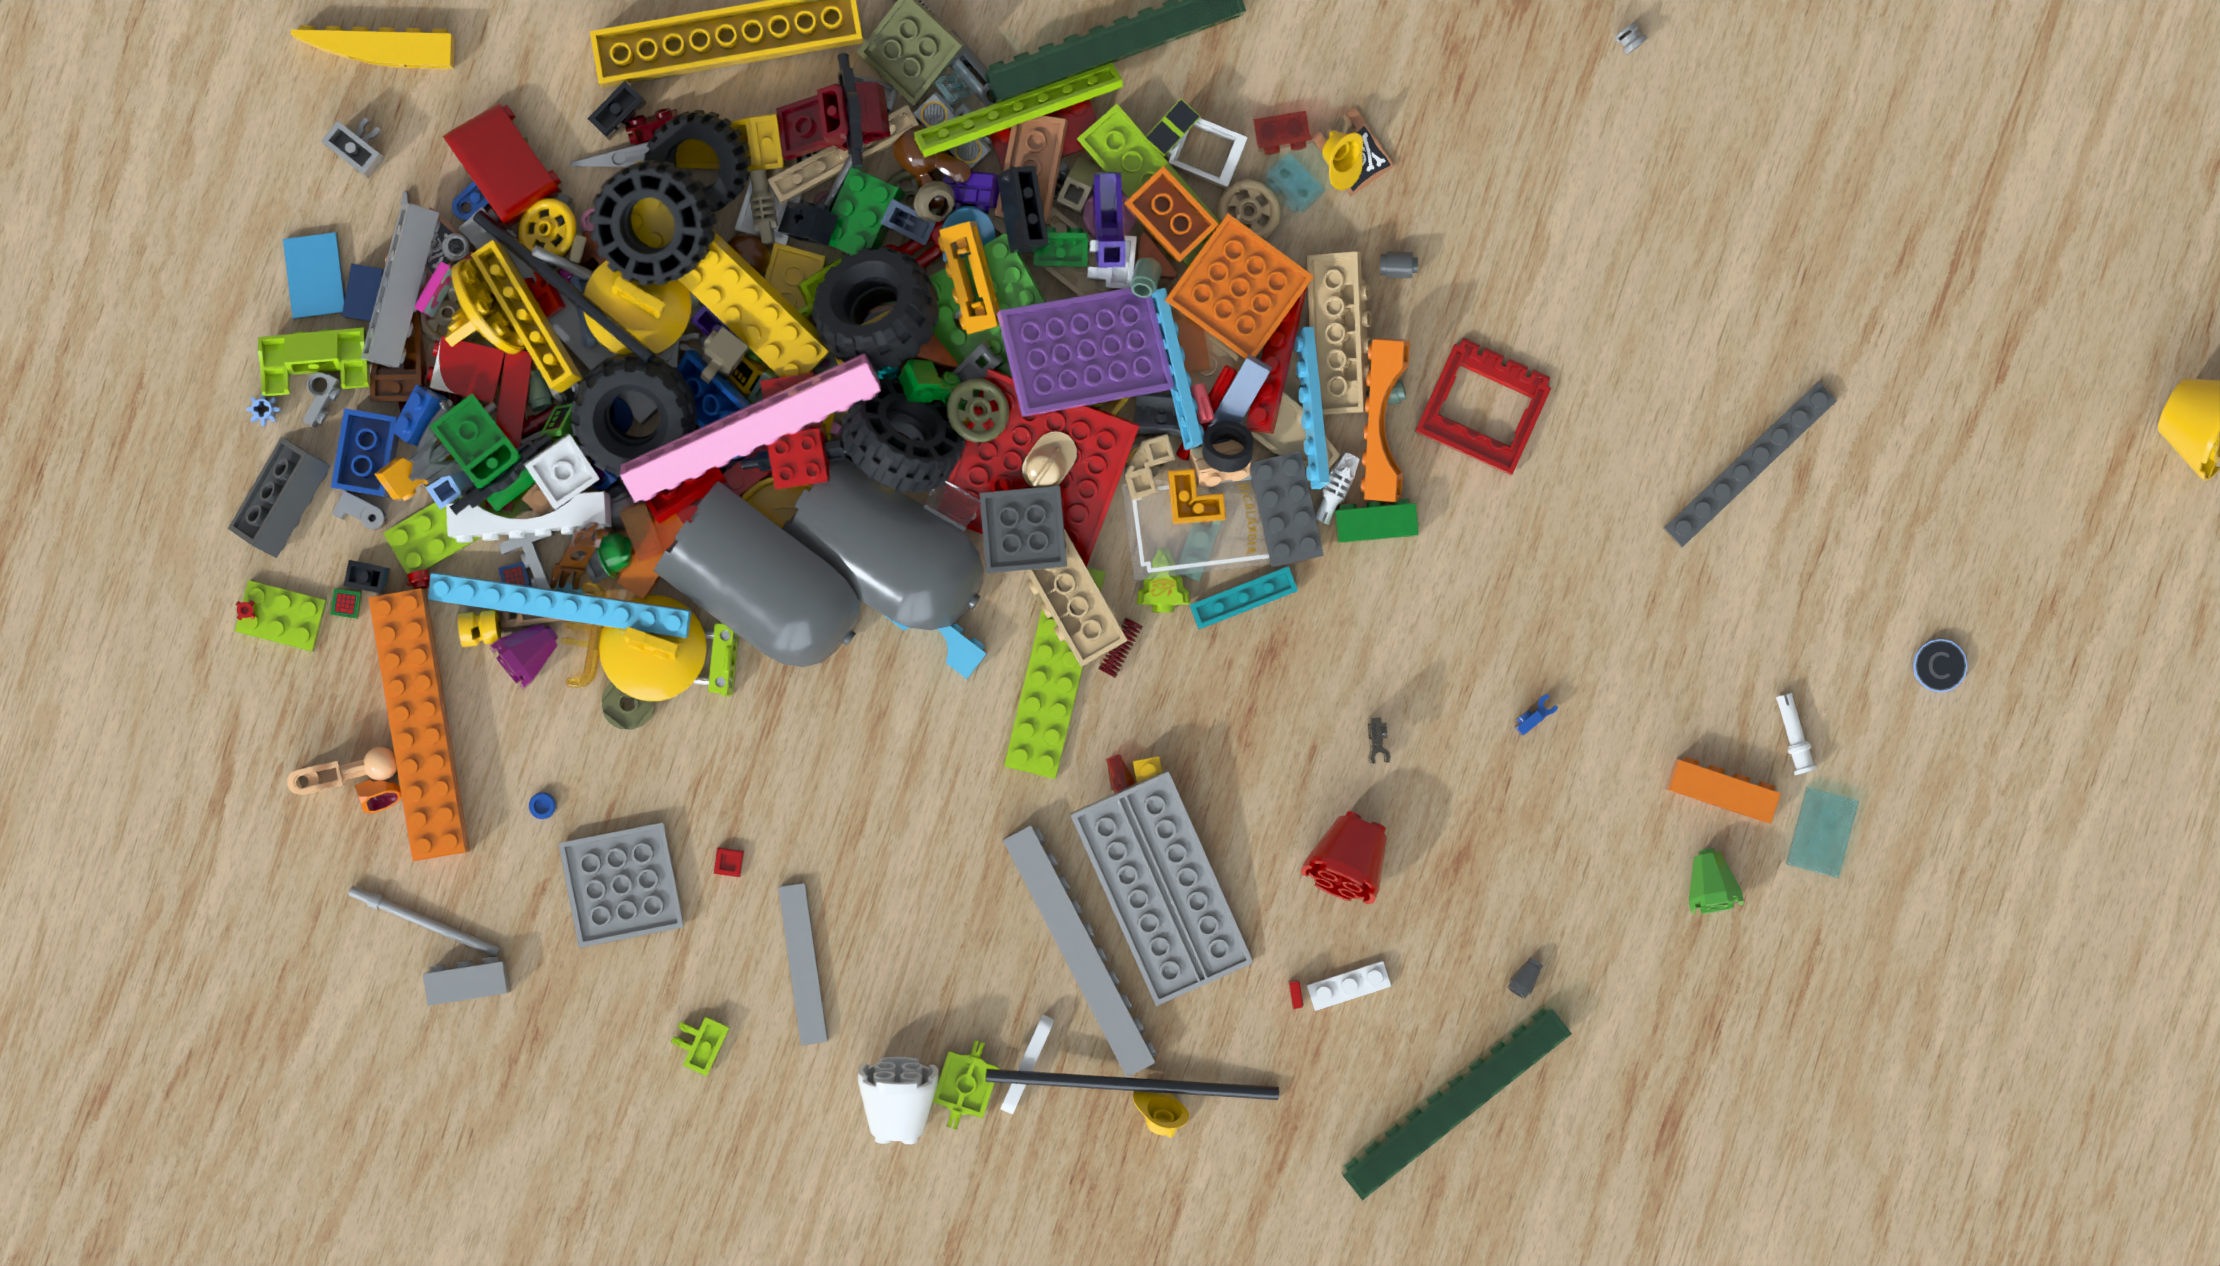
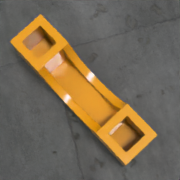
M450 454L444 460H451L454 457ZM403 457L394 458L375 473V476L393 500L403 499L405 501L417 492L415 488L421 483L428 484L425 479H415L412 482L408 478L411 474L413 463Z

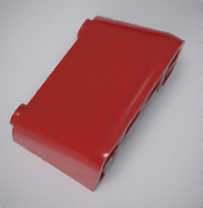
M498 103L452 129L443 138L499 218L511 228L521 220L524 212L536 202L547 198L552 199L562 191L558 185L562 182L553 169L548 172L520 134L512 121L516 116L506 104L502 107Z

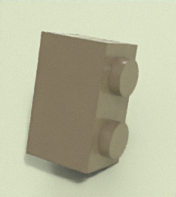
M724 327L718 333L713 331L705 340V345L702 348L704 352L702 360L708 365L701 373L700 378L709 384L716 373L719 372L727 380L743 360L748 346Z

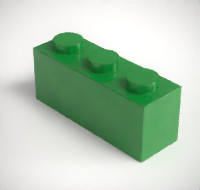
M1399 499L1389 506H1383L1382 501L1367 502V508H1356V504L1340 505V510L1334 511L1337 543L1419 535L1416 503L1409 504V499Z

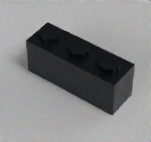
M1011 167L997 175L1010 254L1033 253L1048 245L1049 241L1036 167Z

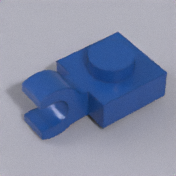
M1548 694L1539 698L1537 710L1532 713L1530 710H1527L1516 719L1519 724L1515 726V729L1520 735L1524 736L1546 716L1557 711V705H1554L1551 709L1544 707V701L1550 697Z

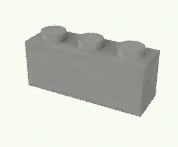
M498 956L483 958V964L472 965V960L457 962L456 968L446 969L445 964L429 967L430 972L423 974L427 1005L511 992L506 960L499 961Z

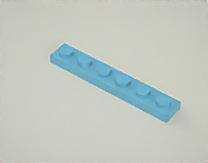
M1166 288L1156 289L1152 293V299L1173 379L1174 388L1171 389V394L1185 450L1194 449L1203 443L1204 432L1201 424H1198L1196 400L1191 396V378L1189 373L1185 371L1183 363L1185 361V353L1183 348L1179 346L1177 338L1179 335L1178 325L1176 321H1173L1172 306L1165 301L1168 296Z
M1303 327L1296 334L1293 348L1298 356L1296 375L1300 377L1301 386L1298 397L1299 402L1303 405L1301 425L1305 429L1304 452L1308 455L1309 463L1306 475L1311 483V489H1322L1330 483L1315 334L1314 327Z

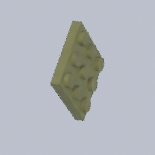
M897 0L857 53L915 106L920 103L964 48L965 44L918 0Z

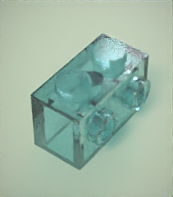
M1290 152L1265 174L1267 178L1266 185L1275 194L1280 192L1286 198L1284 204L1293 213L1298 211L1302 215L1326 191Z

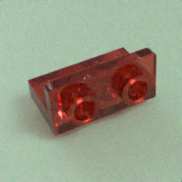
M1306 111L1253 119L1258 152L1264 151L1265 155L1280 153V148L1291 147V151L1306 149V144H1310L1312 141Z

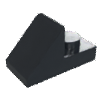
M349 560L343 586L385 594L390 568Z

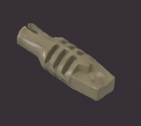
M753 170L749 172L753 191L750 204L755 232L760 231L762 244L775 243L773 229L778 228L774 197L768 190L766 170Z

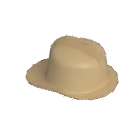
M1052 431L1044 434L1036 442L1022 465V474L1025 481L1033 488L1058 486L1076 460L1077 448L1074 441L1069 435L1062 432Z

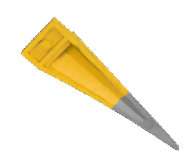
M777 113L748 116L731 121L732 124L730 126L734 130L739 128L743 135L740 136L742 143L747 142L749 146L746 155L751 157V165L747 170H767L784 167ZM688 139L677 148V168L720 169L715 151L701 140ZM648 142L572 161L570 165L628 167L640 160L644 162V155L649 151L647 147Z

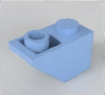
M462 471L450 476L437 478L433 482L426 484L425 487L438 507L442 509L446 504H450L461 497L460 492L473 482Z

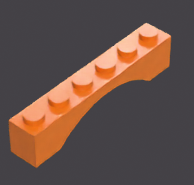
M1379 337L1372 339V343L1368 347V359L1371 360V370L1367 372L1366 382L1367 386H1370V396L1366 398L1365 411L1369 413L1368 423L1364 427V439H1367V450H1364L1362 457L1363 466H1366V473L1361 481V491L1365 492L1364 499L1396 502L1402 499L1403 472L1396 463L1389 448L1385 416L1391 391L1399 377L1409 367V339Z

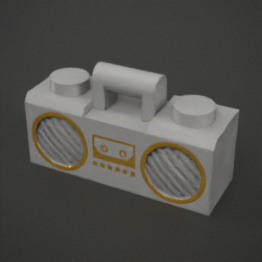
M935 92L913 115L922 126L928 128L959 117L961 114L965 115L973 112V110L964 103L955 111L953 109L955 106L954 102L945 93L940 96ZM987 136L946 151L951 156L964 161L973 171L992 153V149L989 147L992 142Z

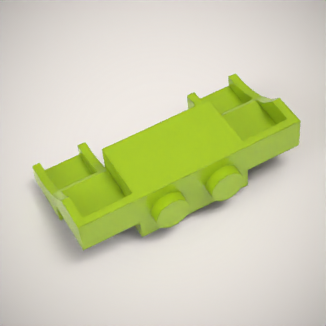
M364 327L340 330L322 329L318 332L297 331L293 334L258 337L261 392L263 396L290 394V375L341 371V386L343 389L370 387V363L367 360L361 359L367 337Z

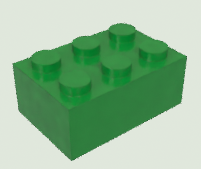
M851 166L831 210V213L839 217L829 245L850 255H855L859 253L860 249L869 247L878 250L882 246L889 230L880 222L891 199L900 203L904 198L905 192L865 172L853 169Z

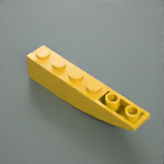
M300 25L299 30L291 29V35L297 40L323 51L356 61L397 68L454 69L455 37L448 33L447 29H432V33H421L419 28H405V32H395V29L390 27H380L378 32L368 31L367 27H352V31H341L342 27L325 26V30H315L314 26Z

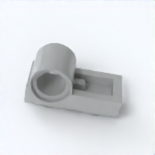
M314 373L309 377L307 388L315 398L304 416L303 422L313 427L324 423L329 413L326 410L331 400L335 401L342 390V387L339 386L341 380L324 373ZM324 378L327 381V388L324 392L318 393L315 384L319 379Z

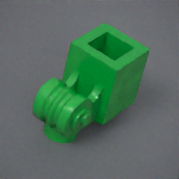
M908 360L898 377L908 402L932 403L933 400H942L943 403L948 404L952 391L961 383L959 377L951 372H945L942 378L938 377L933 362L927 360Z

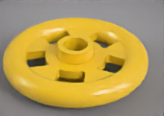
M551 198L539 200L524 212L518 227L519 241L528 249L533 251L537 240L545 243L543 249L558 256H563L569 250L576 235V219L572 210L564 202ZM549 209V216L541 218L540 212ZM560 215L565 220V224L561 227L556 220ZM531 223H536L534 234H529ZM548 225V231L544 233V229ZM560 235L563 240L556 247L552 242L557 240Z

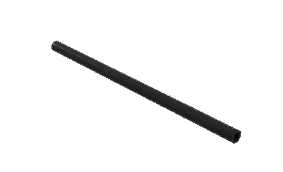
M986 1069L985 1082L1266 1100L1279 1099V1087L1001 1069Z

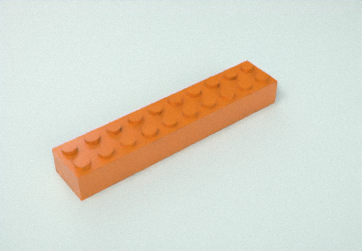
M420 588L368 597L412 862L470 852L427 591Z

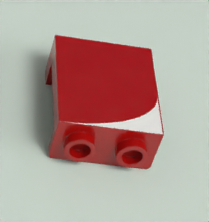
M441 336L440 341L435 340L432 356L437 357L435 367H429L426 382L431 383L430 388L466 397L473 393L476 399L487 402L492 401L494 403L505 352L501 349L462 340L451 347L445 340V336Z

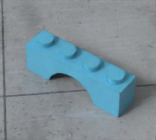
M889 619L904 631L909 628L905 625H902L898 622ZM955 622L948 627L937 629L942 633L947 642L948 655L946 663L968 679L987 655L983 651L986 646L974 637L971 640L962 635L964 629Z

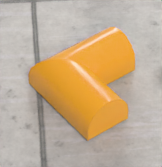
M1195 468L1167 471L1172 524L1226 520L1224 493L1197 495Z

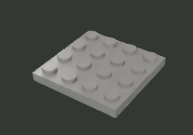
M664 822L558 843L579 948L685 927Z

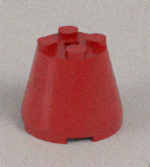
M1347 811L1345 816H1339L1306 857L1301 868V874L1306 877L1308 875L1312 877L1315 881L1314 886L1335 897L1350 902L1352 899L1359 898L1364 899L1363 902L1365 904H1372L1375 902L1380 889L1387 836L1385 835L1386 828L1376 822H1366L1361 819L1362 817L1359 814Z

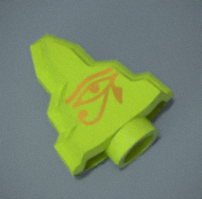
M1158 548L1152 560V568L1174 566L1175 562L1168 548ZM1175 570L1151 572L1144 578L1143 588L1138 590L1137 604L1152 606V613H1174V606L1190 604L1189 590L1183 588L1182 577Z

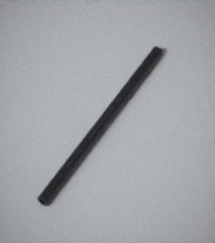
M479 210L474 215L473 221L646 364L655 358L656 354L543 260L533 256L530 249L485 212Z

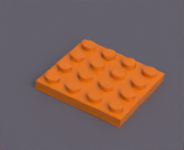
M1227 213L1170 291L1165 301L1246 360L1249 354L1256 358L1314 276Z

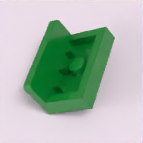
M1046 227L1049 244L1034 252V267L1087 268L1088 233H1083L1081 228H1067V232H1056V228Z

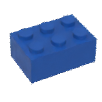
M344 408L331 488L389 498V493L375 476V473L396 458L399 437L392 432V429L398 417Z

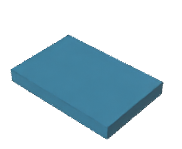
M337 233L283 239L292 318L298 319L342 313L345 292Z

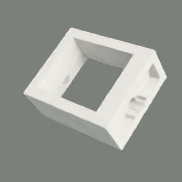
M1199 118L1193 125L1194 127L1234 143L1220 178L1177 161L1189 131L1168 152L1165 158L1170 159L1168 163L1174 169L1227 189L1248 137Z

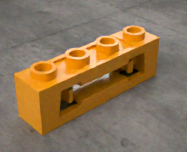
M969 221L939 230L941 236L938 237V242L942 252L946 253L948 261L945 263L946 272L949 278L953 279L955 288L952 289L956 304L960 305L962 314L959 315L963 330H966L967 334H973L999 327L997 313L1000 311L977 222ZM971 252L968 255L979 298L983 297L984 301L972 303L975 298L964 258H960L959 254Z

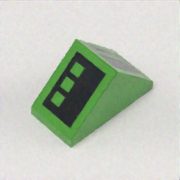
M572 404L554 407L541 432V436L546 432L551 439L563 438L567 434L576 438L573 435L571 426Z

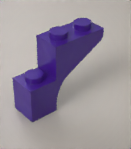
M1094 172L1093 226L1096 232L1095 259L1098 268L1125 267L1126 241L1123 230L1120 172Z

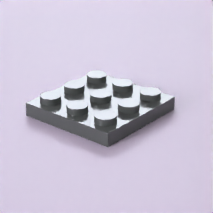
M1060 486L980 493L987 574L1067 567Z

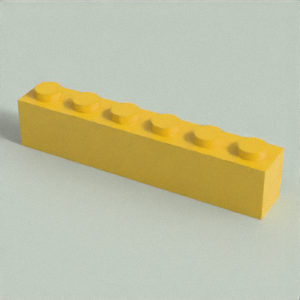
M492 240L472 253L471 256L550 389L562 393L583 379L504 245Z

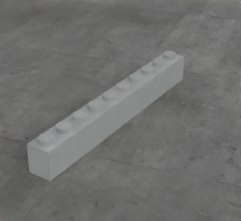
M483 207L479 209L498 224L502 221L492 209L488 212ZM478 211L458 228L477 249H480L492 240L500 243L473 221V217ZM510 228L506 230L519 240L518 236ZM505 247L523 279L533 277L536 283V277L533 274L534 270ZM559 292L566 307L548 321L566 345L590 370L607 358L617 355L603 347L600 343L594 344L593 347L583 346L582 330L577 308ZM625 391L617 396L629 405L633 416L642 425L659 411L655 402L641 392Z
M1030 825L1003 839L1008 852L1126 1077L1154 1064L1155 1060L1153 1057L1157 1055V1052L1151 1041L1145 1042L1141 1033L1145 1029L1138 1017L1132 1018L1128 1010L1132 1008V1005L1126 993L1120 995L1116 987L1120 982L1114 970H1107L1104 962L1108 959L1102 947H1095L1091 939L1095 937V934L1088 922L1083 924L1079 916L1083 911L1076 898L1070 899L1067 890L1071 888L1064 875L1058 876L1054 869L1058 865L1051 851L1046 853L1042 843L1046 842L1039 827L1034 829Z

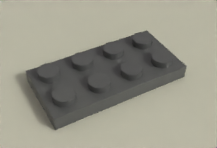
M1301 451L1251 462L1250 473L1271 567L1324 556Z

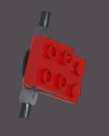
M815 372L761 380L763 400L814 377ZM823 420L816 423L812 421L804 425L796 433L790 434L788 432L780 436L777 441L767 445L768 451L757 452V457L741 459L742 470L759 468L761 472L772 471L775 489L828 482L830 480V462L846 459L847 452L842 440L828 441L826 425L823 424Z

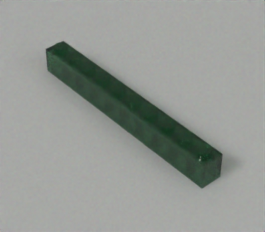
M1168 0L1162 3L1163 7L1153 10V7L1145 8L1138 12L1139 16L1129 19L1128 16L1120 17L1113 21L1114 25L1104 28L1103 25H1098L1089 29V34L1079 37L1078 34H1073L1064 38V43L1054 46L1053 43H1048L1039 47V52L1029 55V52H1024L1014 56V61L1006 64H1004V61L993 63L988 66L989 70L986 71L984 76L996 104L1242 17L1246 12L1243 0Z
M1544 1007L1537 1010L1531 1016L1533 1020L1526 1026L1522 1023L1510 1032L1512 1035L1510 1039L1506 1042L1500 1040L1489 1049L1491 1054L1484 1059L1479 1057L1468 1066L1470 1070L1463 1076L1460 1073L1447 1082L1449 1085L1447 1089L1442 1093L1439 1090L1434 1092L1426 1099L1428 1104L1421 1109L1416 1107L1405 1116L1408 1120L1400 1126L1397 1123L1391 1126L1385 1132L1386 1137L1379 1143L1377 1140H1374L1364 1148L1366 1152L1359 1159L1354 1156L1343 1165L1345 1169L1341 1172L1343 1177L1362 1201L1572 1034L1551 1007L1546 1010Z

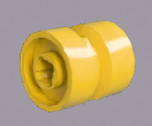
M481 610L479 615H476L474 611L458 614V630L462 647L478 646L480 641H483L486 645L493 644L501 638L500 618L497 610Z

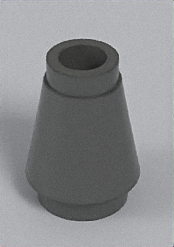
M1529 957L1527 962L1508 980L1510 984L1507 988L1515 995L1526 999L1528 994H1532L1543 965Z

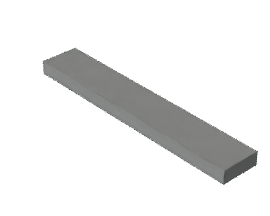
M806 884L780 886L778 889L801 1046L828 1042Z

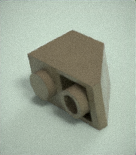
M1078 156L1059 193L1056 204L1081 215L1093 190L1094 172H1101L1102 168L1098 164Z

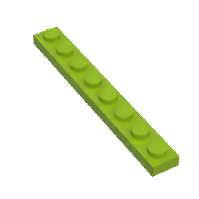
M1109 63L914 132L915 141L925 158L1122 88L1123 81L1114 64Z

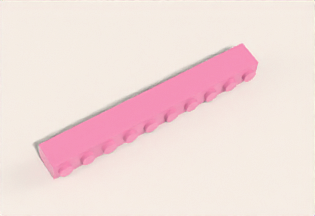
M864 353L622 464L620 476L635 502L642 499L644 501L649 500L663 489H673L685 479L690 477L697 478L703 475L709 468L724 466L731 458L738 455H748L755 447L762 444H772L780 436L788 432L790 434L796 433L804 425L812 421L815 423L820 422L834 411H844L858 400H868L874 397L880 391L879 379Z

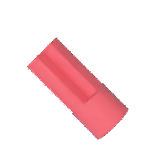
M1205 384L1193 385L1190 387L1192 398L1197 403L1199 423L1213 422L1215 418Z

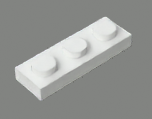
M1383 961L1307 985L1315 1011L1391 987Z

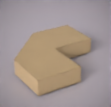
M1168 434L1144 440L1138 447L1124 474L1131 500L1158 493L1150 467L1175 460Z

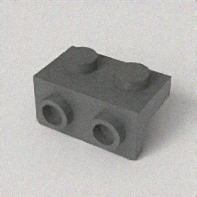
M1150 393L1136 396L1134 422L1140 424L1137 433L1152 435L1168 434V436L1182 437L1172 394Z

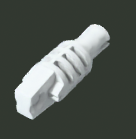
M1347 452L1342 454L1330 473V483L1323 488L1322 496L1324 498L1315 515L1316 520L1327 525L1330 524L1329 522L1338 503L1341 504L1344 501L1354 480L1360 460L1358 457Z

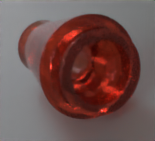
M1121 754L1106 759L1111 791L1116 793L1134 785L1136 781L1122 760Z

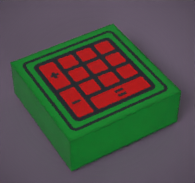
M334 589L330 615L358 619L362 592Z

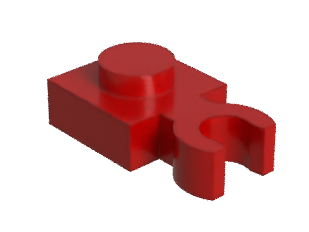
M534 271L536 283L533 277L525 278L524 281L529 289L533 290V296L549 320L565 308L566 305L557 289L551 284H546L547 281Z

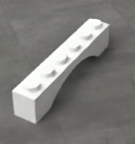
M606 492L577 494L556 511L530 519H509L497 516L480 505H477L475 508H471L469 505L456 516L449 507L452 504H446L448 536L456 539L458 543L473 542V537H483L484 541L499 540V535H509L511 539L525 538V533H535L537 537L551 536V531H561V534L569 535L573 534V530L585 527L591 522L598 523L596 529L612 527L610 494Z

